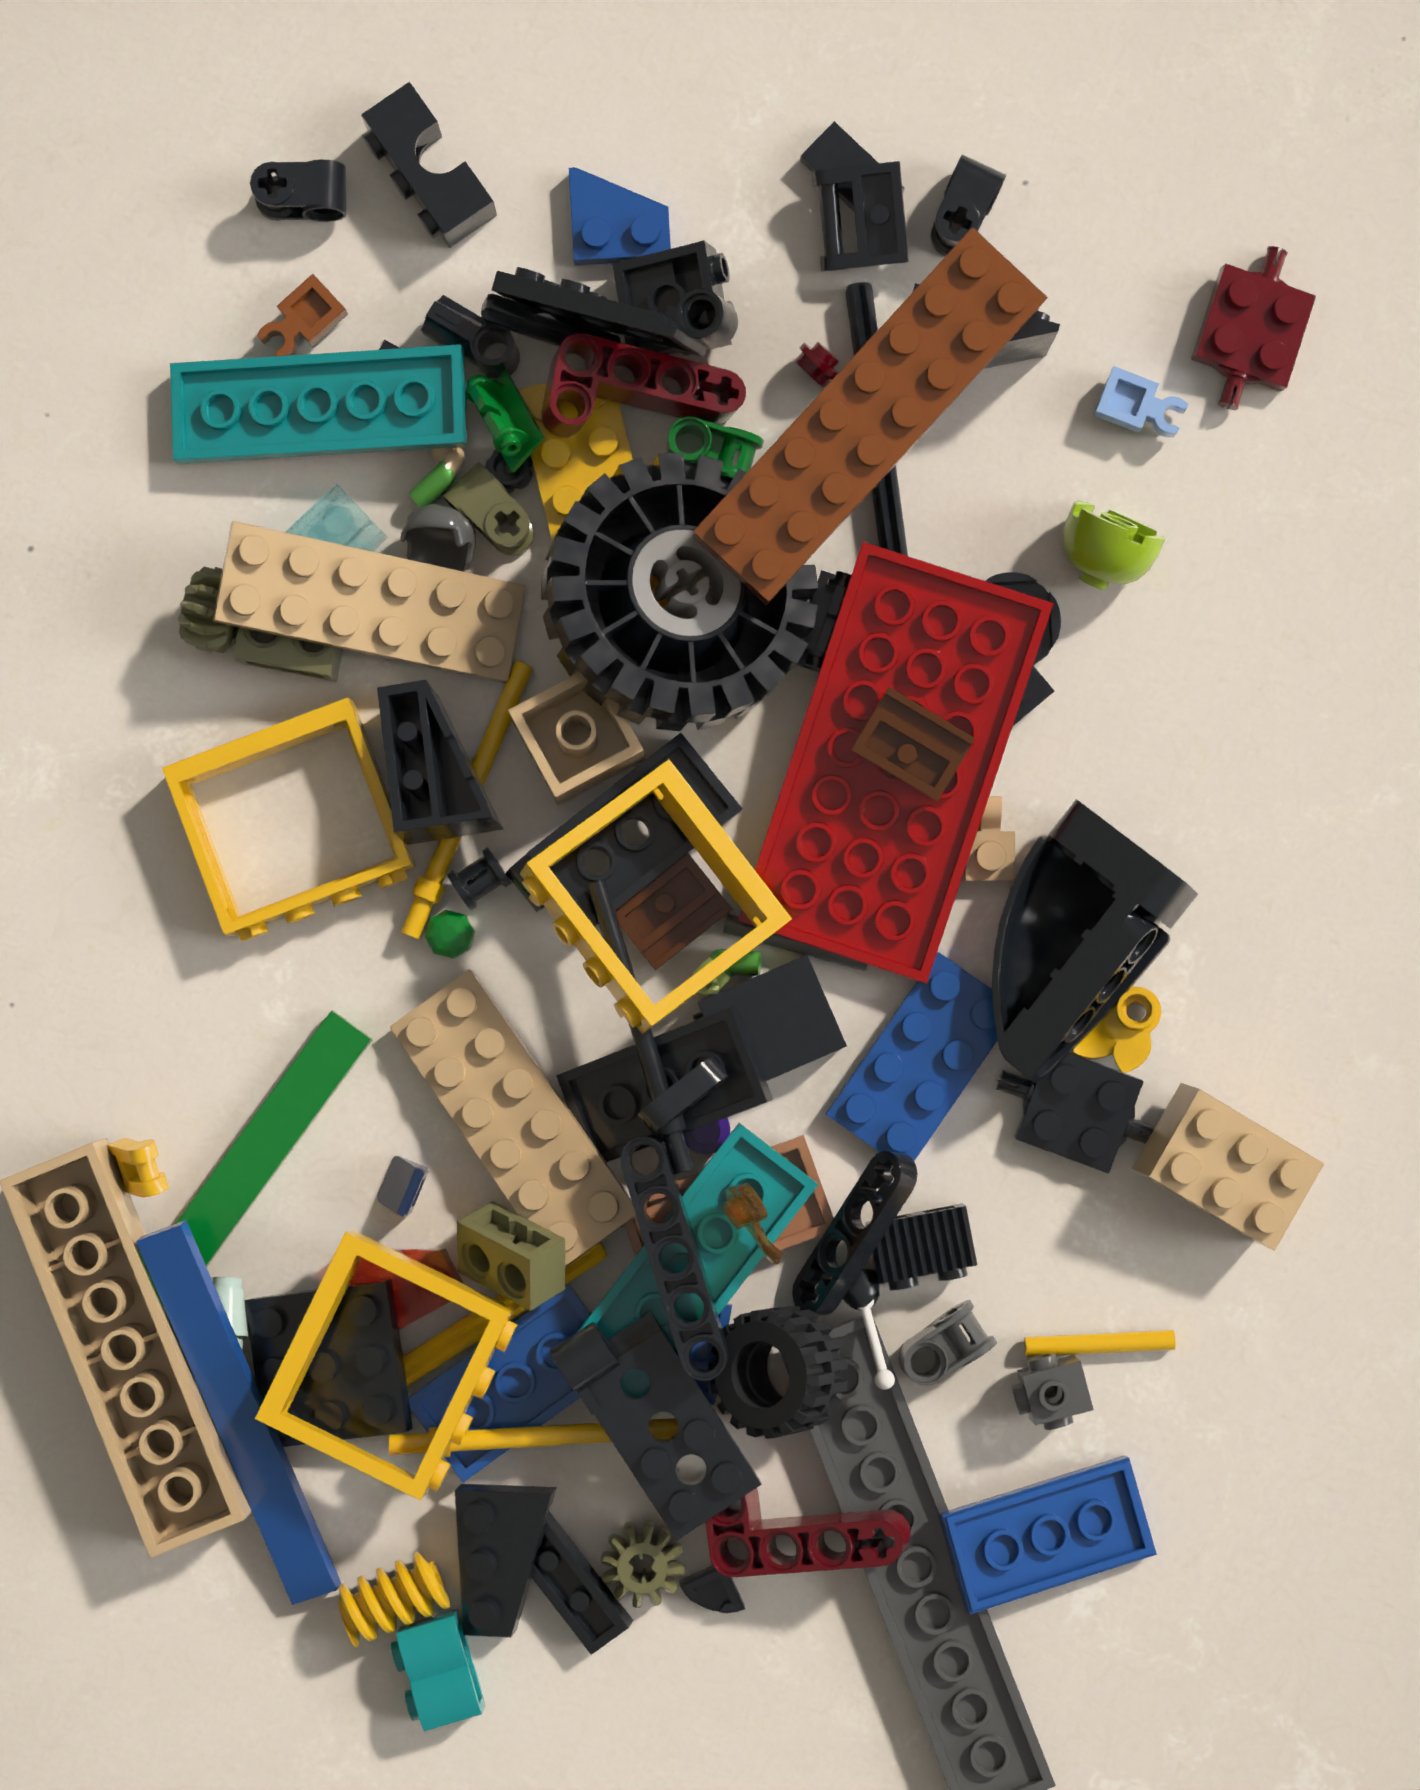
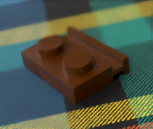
M888 687L851 750L938 801L976 738Z
M688 853L616 910V915L620 927L656 971L730 913L733 908Z

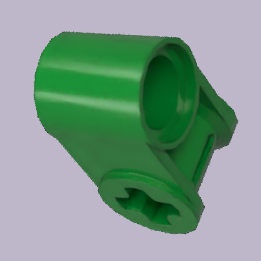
M687 416L677 420L670 428L666 450L667 453H683L684 465L689 466L694 464L699 455L723 461L721 476L732 479L739 468L746 473L751 469L756 450L763 447L764 440L760 436L746 430L725 427L697 417ZM693 433L700 438L703 447L696 453L687 454L680 451L675 441L681 434ZM740 450L737 464L732 466L735 451Z

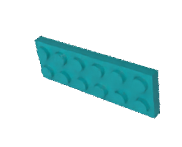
M461 345L170 363L173 461L177 464L467 447L464 349Z
M740 1122L682 1195L718 1315L819 1185ZM674 1207L661 1223L667 1222L672 1217ZM678 1243L667 1244L661 1254L664 1266L674 1272L684 1270L689 1261L686 1248ZM645 1244L579 1330L594 1321L608 1339L651 1311L677 1351ZM687 1292L678 1297L676 1309L682 1318L689 1321L697 1320L703 1314L704 1304L697 1294ZM630 1369L621 1378V1387L624 1392L634 1397L645 1394L651 1384L649 1376L640 1369Z

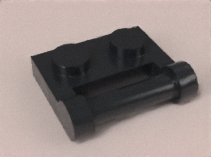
M900 161L812 171L813 187H818L825 254V256L820 257L821 272L909 262ZM852 183L858 252L844 254L838 185Z

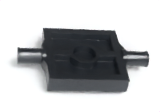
M1070 1053L1039 1082H1033L1002 1070L999 1076L1000 1079L1017 1086L998 1080L996 1090H1001L1023 1099V1114L1014 1135L1016 1140L1108 1174L1118 1148L1126 1141L1127 1137L1146 1144L1150 1136L1140 1132L1151 1135L1155 1126L1134 1119L1135 1104L1144 1082L1142 1079L1127 1073L1124 1074L1119 1070Z

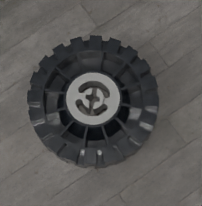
M658 453L653 463L648 466L645 465L642 457L620 464L612 477L609 478L604 473L586 488L579 502L575 501L554 536L545 558L549 562L541 577L540 600H548V608L542 617L549 640L559 638L562 645L557 658L570 677L580 672L587 679L588 682L582 691L600 706L609 698L620 705L617 716L640 725L645 717L656 719V729L681 731L687 723H695L697 730L719 726L731 715L737 719L756 707L765 696H768L786 678L787 673L798 663L808 645L804 641L805 637L814 629L818 605L810 603V597L818 589L815 565H803L766 606L693 538V531L746 474L745 471L739 468L732 479L721 476L723 465L721 460L699 455L694 464L689 466L684 465L683 453ZM699 571L705 576V578L696 583L690 592L684 590L674 595L664 609L658 604L660 600L669 594L673 587L680 589L691 583ZM650 574L658 578L654 596L650 587ZM709 585L713 596L712 605L708 604L705 600Z

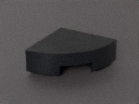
M713 1565L679 1581V1585L685 1595L691 1601L706 1609L726 1614L745 1609V1604L733 1578L722 1575Z

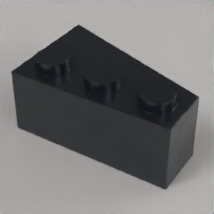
M427 680L378 687L377 692L394 833L403 842L410 845L504 830L439 695Z

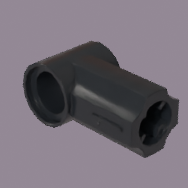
M445 295L434 301L427 312L421 328L422 333L442 346L461 345L464 349V359L478 366L480 371L487 377L497 379L504 370L508 371L511 376L517 370L520 362V353L509 330L485 323L479 315ZM502 343L507 346L505 353L498 359L490 360L483 357L485 349L491 344Z

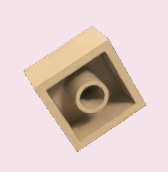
M580 672L508 710L513 725L557 805L572 799L644 760V749L628 720L616 715L620 705L607 698L602 706H600L582 691L588 681Z

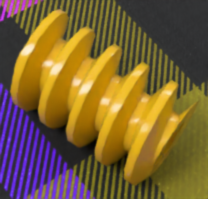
M417 1551L413 1553L414 1569L410 1571L399 1559L395 1561V1577L390 1578L381 1567L376 1569L377 1585L371 1586L363 1575L357 1577L358 1593L353 1594L344 1583L339 1585L338 1606L345 1630L354 1647L359 1646L360 1633L368 1641L377 1639L378 1624L386 1633L396 1631L397 1617L405 1625L413 1624L415 1622V1608L424 1617L433 1615L434 1600L441 1608H450V1600L445 1582L434 1561L427 1562Z

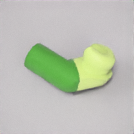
M717 949L713 951L696 968L693 975L696 974L703 967H705L707 964H709L711 961H713L715 958H717L719 955H721L727 949ZM761 951L749 952L697 993L702 996H712L735 974L760 975L762 965Z

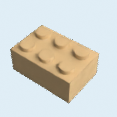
M1180 1083L1131 1169L1254 1242L1275 1251L1324 1163L1201 1089Z

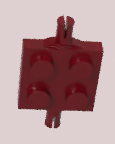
M1269 246L1267 248L1261 272H1249L1226 263L1219 270L1191 360L1213 367L1222 376L1227 378L1218 401V405L1223 408L1227 406L1229 410H1238L1245 384H1261L1278 391H1283L1288 386L1316 295L1291 287L1279 279L1285 257L1288 254L1283 248L1278 251L1279 247Z

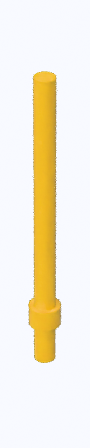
M520 661L514 662L508 682H506L472 762L483 786L511 722L508 710L518 705L533 670L531 666ZM462 836L439 840L424 877H418L411 893L415 895V899L401 929L402 933L416 939L420 938L433 905H439L446 886L442 885Z
M676 1418L649 1420L648 1427L655 1437L667 1439L676 1433L678 1421ZM600 1423L468 1430L460 1446L451 1442L445 1457H451V1452L607 1443L612 1441ZM429 1427V1433L389 1435V1455L426 1453L438 1427Z

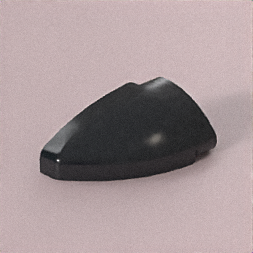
M1077 799L1048 834L1049 836L1046 839L1043 836L1039 837L1024 859L1006 900L999 922L994 949L992 998L999 1049L1009 1064L1033 1082H1039L1044 1079L1081 1043L1169 944L1170 935L1155 924L1157 919L1171 929L1198 895L1190 885Z

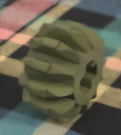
M204 566L200 571H196L191 576L190 585L185 587L184 599L180 603L181 613L178 617L180 624L179 634L181 639H184L187 644L196 646V649L210 653L212 651L224 653L235 644L238 627L212 622L222 568L215 567L213 569Z
M648 1519L644 1523L643 1534L637 1533L636 1527L631 1521L625 1523L624 1530L627 1541L620 1535L612 1533L608 1538V1543L615 1551L602 1552L600 1560L601 1563L613 1567L603 1573V1582L605 1584H612L621 1581L616 1587L614 1597L617 1600H621L628 1591L634 1592L632 1605L635 1608L641 1607L643 1594H649L654 1606L660 1605L662 1597L659 1587L667 1593L675 1594L678 1590V1585L670 1576H682L685 1574V1565L674 1561V1559L683 1554L682 1544L675 1543L665 1547L672 1533L668 1527H665L657 1537L653 1536L654 1523L653 1520ZM639 1554L641 1560L643 1559V1554L652 1556L651 1568L653 1570L647 1573L646 1568H643V1573L634 1571L635 1559L633 1556Z

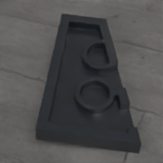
M460 1484L455 1489L463 1635L511 1638L516 1632L531 1582V1571L536 1553L545 1532L544 1525L548 1510L553 1503L557 1487Z

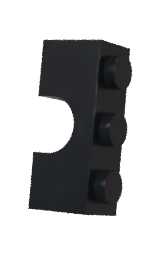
M410 81L361 114L367 132L361 135L364 142L377 160L384 156L387 158L395 170L389 174L392 182L405 200L411 196L415 198L422 208L417 217L433 240L441 235L448 247L451 248L497 216L493 199L466 161L453 170L441 174L429 172L420 165L424 151L442 138L438 121Z

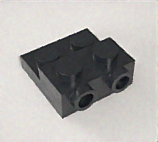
M705 240L612 264L618 302L662 313L663 315H665L667 305L677 307L680 299L693 289L705 288L724 299L722 284L730 280L729 267L724 254H717L716 249ZM709 308L701 314L699 318L700 330L709 327L714 321V308ZM624 336L625 344L667 355L677 352L690 355L687 352ZM729 341V342H728L726 345H724V346L732 345V342Z

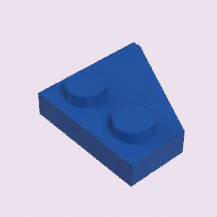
M569 168L575 266L612 264L671 249L668 206L579 168Z

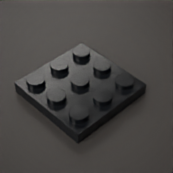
M392 1279L348 1286L288 1409V1413L342 1440L405 1433L413 1429ZM317 1289L254 1297L245 1300L255 1379L263 1400ZM276 1430L283 1447L305 1445V1443Z

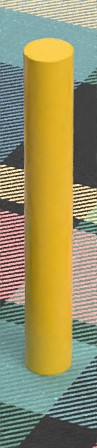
M1174 1330L1024 1337L1026 1357H1035L1046 1353H1056V1356L1162 1351L1175 1350L1176 1348Z

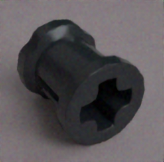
M488 847L482 850V857L458 873L452 870L446 874L470 911L477 907V900L498 886L507 887L512 884Z

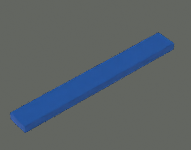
M187 1220L141 1236L136 1241L291 1604L294 1605L336 1591L341 1584L340 1578L276 1429L255 1419L263 1403V1398Z

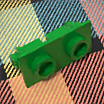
M504 370L496 381L481 374L473 375L467 381L466 395L471 402L475 403L491 433L494 448L502 454L510 471L515 473L545 437L508 371Z

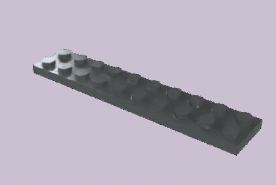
M862 1315L832 1327L833 1329L829 1335L832 1339L839 1337L844 1347L838 1350L840 1359L847 1358L848 1369L841 1371V1378L847 1380L846 1390L836 1395L842 1401L837 1410L828 1412L830 1418L823 1424L814 1426V1429H811L810 1432L842 1513L885 1509L895 1510L902 1514L909 1523L911 1529L910 1541L899 1558L892 1564L880 1567L864 1568V1571L949 1790H1047L1055 1787V1782L988 1610H982L973 1614L965 1611L939 1518V1513L948 1511V1508L875 1320L874 1324L887 1370L891 1371L895 1378L894 1385L887 1390H882L875 1384L874 1379L877 1369ZM781 1354L782 1360H783V1362H784V1365H785V1367H786L787 1373H788V1375H789V1370H788L787 1363H786V1361H785L783 1355ZM880 1528L872 1537L884 1539L886 1547H889L894 1541L893 1537H886L884 1535L883 1528ZM861 1539L860 1548L868 1539Z

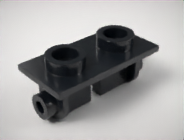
M821 570L818 578V589L813 594L810 602L818 605L814 629L804 639L808 645L796 664L797 666L820 673L851 578L850 574L836 571L835 574Z

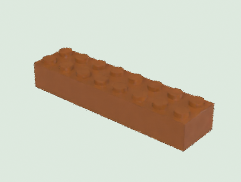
M972 227L693 531V538L767 606L1037 312L1048 297Z

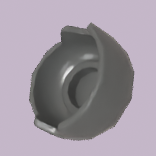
M430 504L413 509L403 523L400 537L401 542L407 541V559L465 572L470 567L476 546V535L470 521L461 512L439 504Z

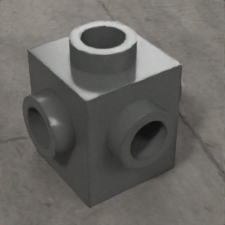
M1056 1353L1038 1355L1026 1360L1028 1367L1017 1370L1020 1383L1012 1385L1015 1402L1019 1414L1028 1413L1029 1419L1035 1426L1043 1424L1045 1430L1065 1427L1074 1422L1073 1415L1094 1410L1081 1361L1075 1355L1057 1359ZM1056 1386L1052 1395L1044 1396L1047 1388Z

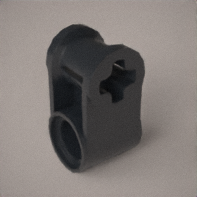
M963 154L961 155L944 192V198L937 211L930 234L931 243L937 252L946 256L972 227L979 231L985 216L989 215L1006 174ZM953 222L962 226L957 234L948 231Z
M323 159L308 162L271 161L258 166L251 175L250 187L255 197L257 208L268 219L276 221L313 220L332 222L346 217V167L338 161ZM273 186H281L278 189L277 197L268 196L272 193Z

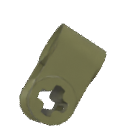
M477 462L443 495V498L453 509L461 512L470 521L472 527H475L504 555H521L532 545L535 534L527 513L481 463ZM507 522L512 526L517 525L519 532L512 536L508 532L503 533L500 527Z

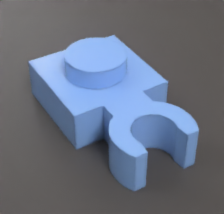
M1113 366L1093 416L1137 433L1141 431L1144 422L1147 421L1152 423L1154 430L1159 435L1173 438L1177 434L1179 427L1167 423L1164 419V412L1174 410L1177 413L1183 414L1187 409L1188 403L1174 396L1164 398L1163 400L1154 396L1159 383Z

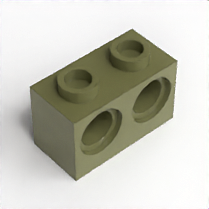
M238 627L232 657L244 665L337 682L343 649L325 645L318 652H307L304 647V641L278 635L269 643H259L255 630Z
M493 1201L457 1221L459 1273L529 1311L565 1290V1238Z

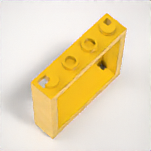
M349 697L162 767L223 934L231 937L239 935L241 942L268 933L269 930L266 924L285 917L287 924H291L315 915L313 906L328 900H332L334 907L362 897L359 889L378 882L380 889L401 883L408 879L405 871L416 868L409 846L394 833L390 795L356 705ZM346 727L395 857L240 916L192 785Z
M670 760L664 762L531 859L520 872L524 879L521 883L530 893L528 898L538 907L541 905L545 906L555 919L552 927L560 940L568 947L574 945L586 960L583 963V967L590 979L600 988L603 986L607 987L617 1000L614 1004L617 1014L620 1018L624 1016L632 1028L636 1026L642 1034L792 920ZM651 793L657 798L756 927L655 1005L550 870L551 866Z
M354 1230L345 1232L255 1419L421 1500L427 1494L429 1488L438 1492L443 1479L448 1473L451 1464L443 1461L451 1442L460 1446L471 1425L473 1417L465 1413L474 1395L481 1399L484 1397L494 1377L495 1371L488 1368V1365L496 1349L505 1352L512 1339L517 1324L511 1322L510 1319L515 1309ZM362 1258L490 1320L416 1475L288 1413V1409Z

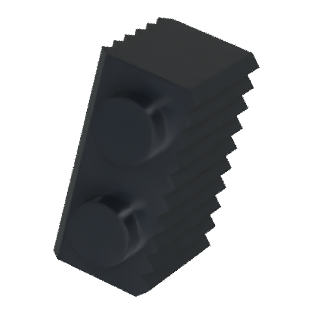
M960 1203L896 1216L872 1253L878 1283H888L889 1290L893 1291L918 1286L919 1276L937 1273L938 1281L968 1276L966 1267L976 1266L977 1259L966 1205ZM871 1221L865 1222L866 1227L870 1224Z

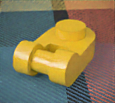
M122 1138L107 1145L110 1154L115 1156L121 1171L126 1193L145 1198L160 1194L169 1188L165 1173L159 1172L155 1158L159 1155L155 1140L135 1141Z

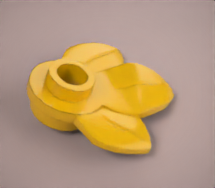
M1131 987L1128 992L1121 996L1113 1009L1073 1050L1074 1054L1089 1059L1105 1058L1113 1054L1118 1068L1124 1074L1138 1068L1146 1061L1151 1052L1150 1032L1157 1027L1161 1018V1005L1158 998L1146 988ZM1138 1004L1144 1008L1146 1015L1143 1019L1134 1021L1128 1017L1127 1008L1130 1005Z

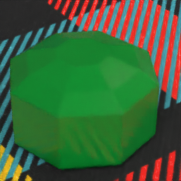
M444 910L430 918L425 939L434 954L455 959L471 949L475 930L465 914Z

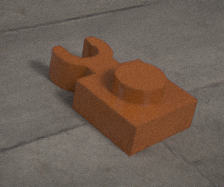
M311 274L277 305L278 310L285 318L280 322L265 324L259 330L257 336L263 344L269 342L274 336L284 337V345L274 355H294L297 341L300 338L304 337L313 347L345 318L348 312L314 274Z

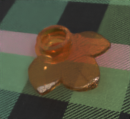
M747 1183L737 1187L734 1185L730 1186L725 1190L728 1201L722 1204L727 1217L737 1229L745 1227L765 1257L773 1264L778 1265L780 1263L779 1258L784 1256V1253L766 1237L761 1221L767 1218L768 1214L761 1199Z

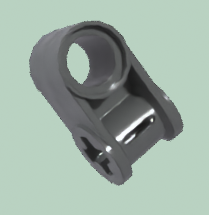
M966 1300L954 1306L938 1317L933 1324L908 1339L902 1345L899 1351V1364L901 1370L913 1382L920 1385L935 1384L961 1366H965L980 1358L997 1344L994 1336H987L972 1313L974 1305L971 1300ZM960 1324L962 1325V1327H963L964 1330L966 1331L967 1335L969 1336L970 1342L967 1340L966 1336L964 1335V1333H963L962 1330L960 1329V1326H959ZM923 1347L933 1349L936 1356L933 1368L926 1373L914 1372L911 1366L913 1354Z

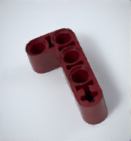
M576 333L568 336L561 343L551 361L541 410V420L544 427L557 437L568 438L576 435L591 416L597 397L678 418L687 416L697 417L721 425L726 423L743 405L746 398V387L743 380L736 373L727 369L588 334ZM577 354L581 356L586 362L587 370L576 371L572 369L566 361V355ZM614 367H627L633 373L634 382L625 383L620 381L615 375ZM668 377L676 380L682 389V394L673 395L667 392L663 387L662 378ZM713 391L720 392V400L725 402L724 405L718 404V395L712 393ZM693 395L699 396L696 400L693 399ZM568 401L572 403L578 411V417L569 419L562 416L556 407V402Z
M757 1488L740 1499V1509L735 1510L727 1507L705 1522L711 1563L719 1573L727 1577L886 1566L899 1558L911 1537L908 1521L895 1510L885 1509L762 1519ZM880 1528H883L886 1537L894 1538L889 1547L885 1546L884 1539L872 1538ZM835 1531L844 1538L846 1550L843 1552L831 1550L825 1543L824 1532ZM776 1535H786L791 1538L796 1546V1555L789 1556L781 1553L776 1545ZM728 1539H737L744 1544L747 1550V1559H737L732 1556L727 1546ZM861 1539H868L860 1548Z

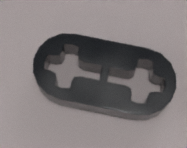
M712 1055L649 1103L638 1113V1116L652 1134L655 1135L715 1089L729 1075Z

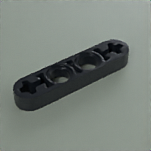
M881 1151L870 1160L793 1283V1302L795 1306H800V1311L809 1309L818 1315H829L837 1309L916 1185L918 1172L912 1157L904 1153ZM869 1201L872 1206L873 1216L870 1224L864 1227L861 1222V1210L863 1205ZM844 1241L848 1253L845 1263L840 1267L836 1260V1249L838 1244Z

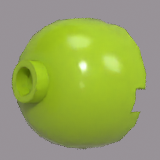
M1075 501L1066 519L1062 534L1063 550L1070 563L1082 571L1079 577L1082 582L1095 588L1106 590L1109 582L1125 585L1139 580L1151 569L1166 540L1164 536H1156V530L1112 510H1109L1108 513L1102 512L1100 516L1092 513L1095 508L1094 504Z

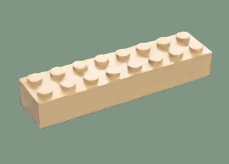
M106 1138L89 1143L1 1179L0 1185L149 1557L152 1558L241 1522L252 1511L136 1241L146 1234L131 1196L125 1191L121 1171L115 1156L110 1154L107 1146L109 1142Z

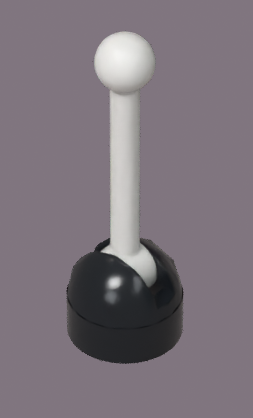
M862 1269L843 1300L851 1308L861 1311L877 1369L874 1379L875 1384L878 1388L887 1390L894 1385L895 1378L893 1373L887 1370L871 1313V1307L876 1304L880 1296V1286L874 1270Z

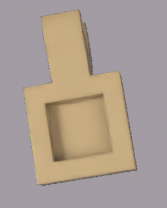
M989 796L979 831L977 832L964 870V881L1015 880V831H1000L1002 796Z

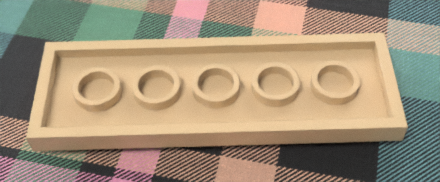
M233 521L230 526L212 622L505 683L509 679L526 585Z
M467 970L390 1026L400 1044L517 1214L565 1238V1268L636 1218L631 1197L472 970Z

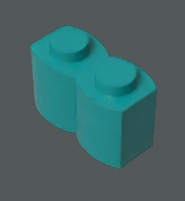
M458 1609L416 1621L410 1625L400 1626L396 1632L397 1641L391 1642V1651L398 1672L406 1670L410 1681L411 1690L405 1691V1701L411 1720H420L425 1732L481 1715L485 1708V1702L478 1675L471 1658L467 1637L463 1635V1623Z

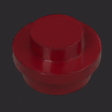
M804 342L799 347L802 352L794 361L819 385L824 387L830 379L833 380L838 374L834 367L839 363V360L821 343L817 342L811 348Z

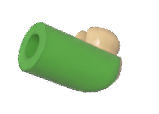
M462 447L431 449V457L438 464L409 492L411 498L418 506L422 507L433 504L451 487L465 462V454Z

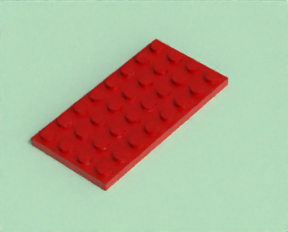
M862 541L755 868L756 873L792 918L786 925L775 932L776 934L927 983L1054 603ZM888 687L976 738L938 801L851 750ZM741 910L738 921L754 926L743 910Z

